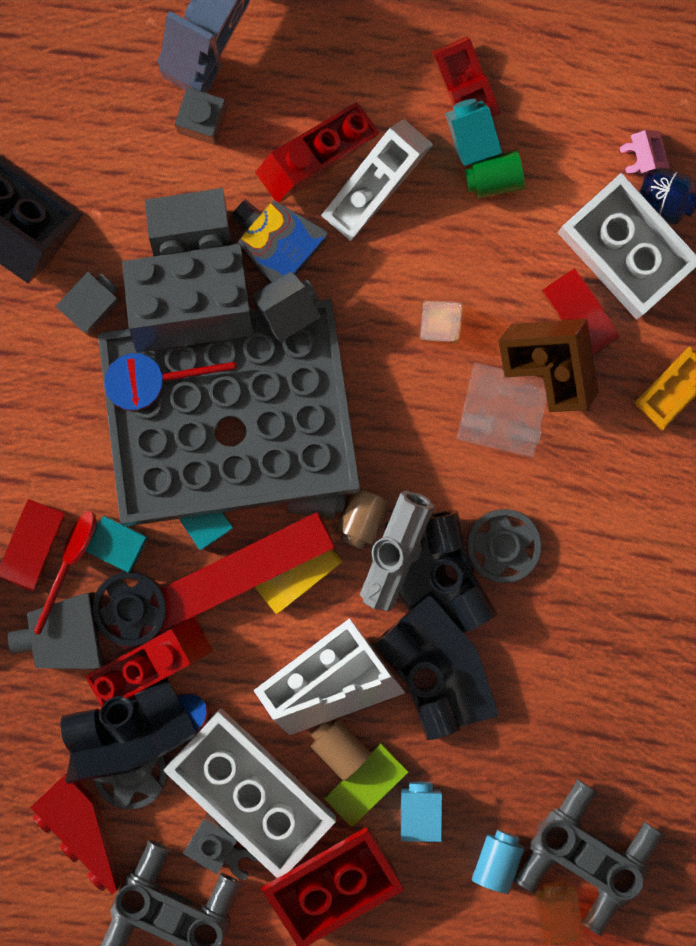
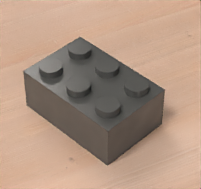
M240 244L122 261L128 325L136 353L254 336L246 270Z

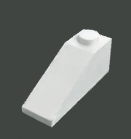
M405 119L399 121L388 129L321 216L348 240H353L408 177L433 144Z

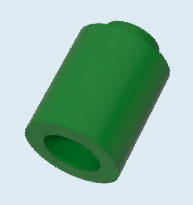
M517 150L471 163V168L464 170L468 192H476L478 199L525 189L523 168Z

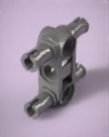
M576 779L574 786L560 808L555 807L539 823L537 833L530 843V849L533 851L518 875L515 876L514 881L535 894L552 864L557 865L559 863L598 888L597 891L600 894L581 923L594 933L603 936L606 927L620 906L624 908L632 898L641 892L643 880L649 872L647 870L649 866L646 864L662 838L665 837V834L644 821L627 851L622 850L619 852L581 828L582 824L579 821L598 792ZM553 827H562L566 830L565 840L559 845H550L546 842V834ZM624 869L632 871L633 878L628 886L624 888L614 886L613 879L618 871Z
M148 840L135 871H130V873L126 874L110 909L112 921L99 946H126L134 928H141L177 946H221L231 923V917L228 913L243 883L232 876L220 873L207 904H198L159 885L156 880L171 849L157 841ZM131 890L140 892L145 900L144 906L132 908L127 905L124 897L125 893ZM202 924L211 925L216 930L217 937L212 941H202L196 934V928Z

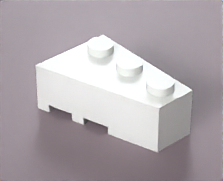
M350 618L254 690L272 719L289 735L405 693L366 637Z

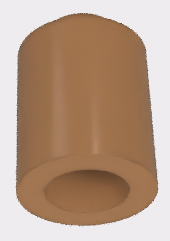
M360 489L358 493H351L336 529L343 533L341 541L363 549L365 542L373 545L390 501L363 489Z
M339 719L333 724L330 721L322 723L311 734L315 741L310 747L343 781L350 777L372 754Z

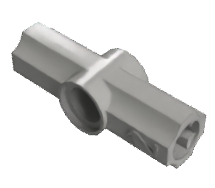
M407 490L400 493L383 538L376 541L372 548L373 563L360 593L363 603L373 609L390 611L394 608L411 564L416 562L421 556V539L435 507L431 503V499L420 493H413ZM394 545L398 548L400 557L396 555Z

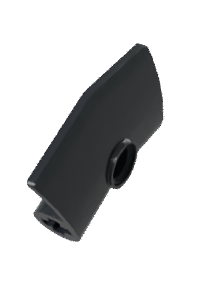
M451 510L432 513L421 539V556L416 562L411 564L399 595L409 611L426 597H433L463 633L466 631L470 632L495 617L498 613L473 574L474 565L465 551L458 511ZM389 521L385 523V529L387 528ZM394 545V551L396 555L400 557L399 550ZM445 564L451 565L456 569L458 580L448 577L445 572Z
M426 597L373 643L376 650L408 685L426 740L438 739L458 731L461 726L498 716L477 649L433 597ZM421 668H429L435 672V681L427 688L418 687L414 683V675Z
M167 677L136 693V698L131 701L126 697L116 696L106 701L101 709L97 708L62 715L60 722L61 735L66 748L70 752L69 767L65 778L67 784L136 771L197 736L196 730L180 698Z

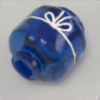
M666 168L658 169L654 174H647L640 194L667 223L677 225L683 220L685 215L692 217L696 209V193L693 192L694 181L691 177Z

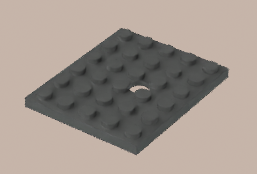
M332 299L315 302L314 305L321 318L281 342L266 327L259 311L253 310L251 311L254 336L139 352L152 358L160 367L162 374L228 362L237 363V368L234 370L164 381L158 399L147 408L139 411L121 409L115 406L108 398L104 387L120 524L122 527L360 492ZM129 329L98 333L103 382H105V374L109 366L116 359L129 353H136ZM236 418L246 426V436L240 444L231 447L224 446L216 439V428L220 426L221 421L224 419Z

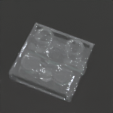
M474 362L456 440L533 458L536 445L539 444L542 430L540 427L547 401L544 379L535 376L505 378L503 369Z

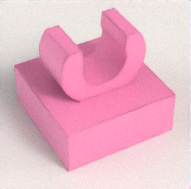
M644 130L631 135L633 143H626L620 147L621 153L634 151L637 156L636 163L625 168L627 173H659L670 169L660 131Z

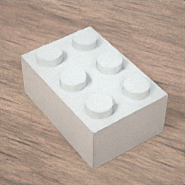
M622 173L558 231L562 239L636 320L644 315L696 267V254Z

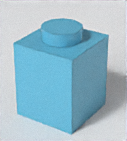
M410 782L409 788H401V841L441 842V790L433 789L432 782Z

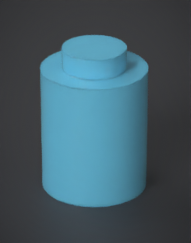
M497 830L496 835L487 834L472 881L485 888L509 894L525 849L518 844L519 837L502 830Z

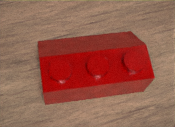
M365 827L261 887V890L297 946H309L404 891V888L393 864L379 841Z

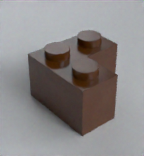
M587 319L511 324L498 340L505 378L543 375L549 412L585 411L589 409L599 391Z

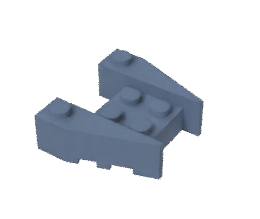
M191 0L184 18L169 11L166 16L162 51L158 58V64H160L159 71L162 78L184 90L188 87L207 93L222 67L220 56L251 0Z

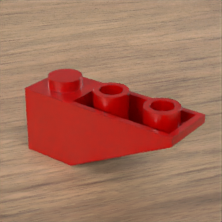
M356 102L272 151L255 171V174L273 199L280 203L307 187L380 133L359 103Z
M194 616L86 675L85 678L102 707L106 701L113 697L123 696L128 698L196 662L211 653L213 649Z
M65 774L30 807L35 812L32 817L44 832L49 834L52 831L62 841L60 848L73 862L80 860L89 870L87 877L100 891L107 889L113 895L121 883L98 800L82 782L67 784L65 782Z

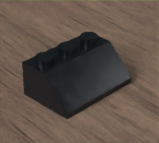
M0 157V264L29 284L53 259L81 219L82 213Z

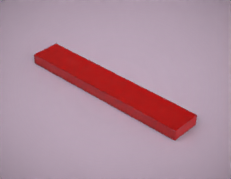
M319 511L161 588L167 601V617L159 633L335 548L336 546ZM154 593L151 603L159 608V602ZM112 625L116 635L121 637L119 626ZM142 626L139 638L147 635L154 627ZM122 646L123 650H126V649L132 647V646Z

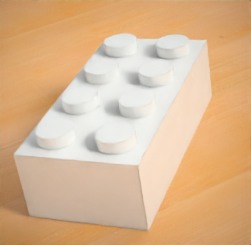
M222 708L215 713L197 733V736L189 741L163 770L276 878L289 872L336 822V815Z

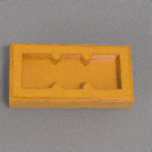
M690 346L687 347L633 403L661 431L696 397V352Z

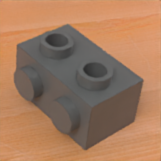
M223 188L145 199L148 236L153 256L232 245L228 210Z

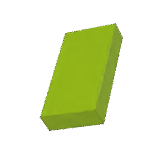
M382 743L371 751L370 757L350 777L338 783L324 797L329 805L351 827L408 773V770Z

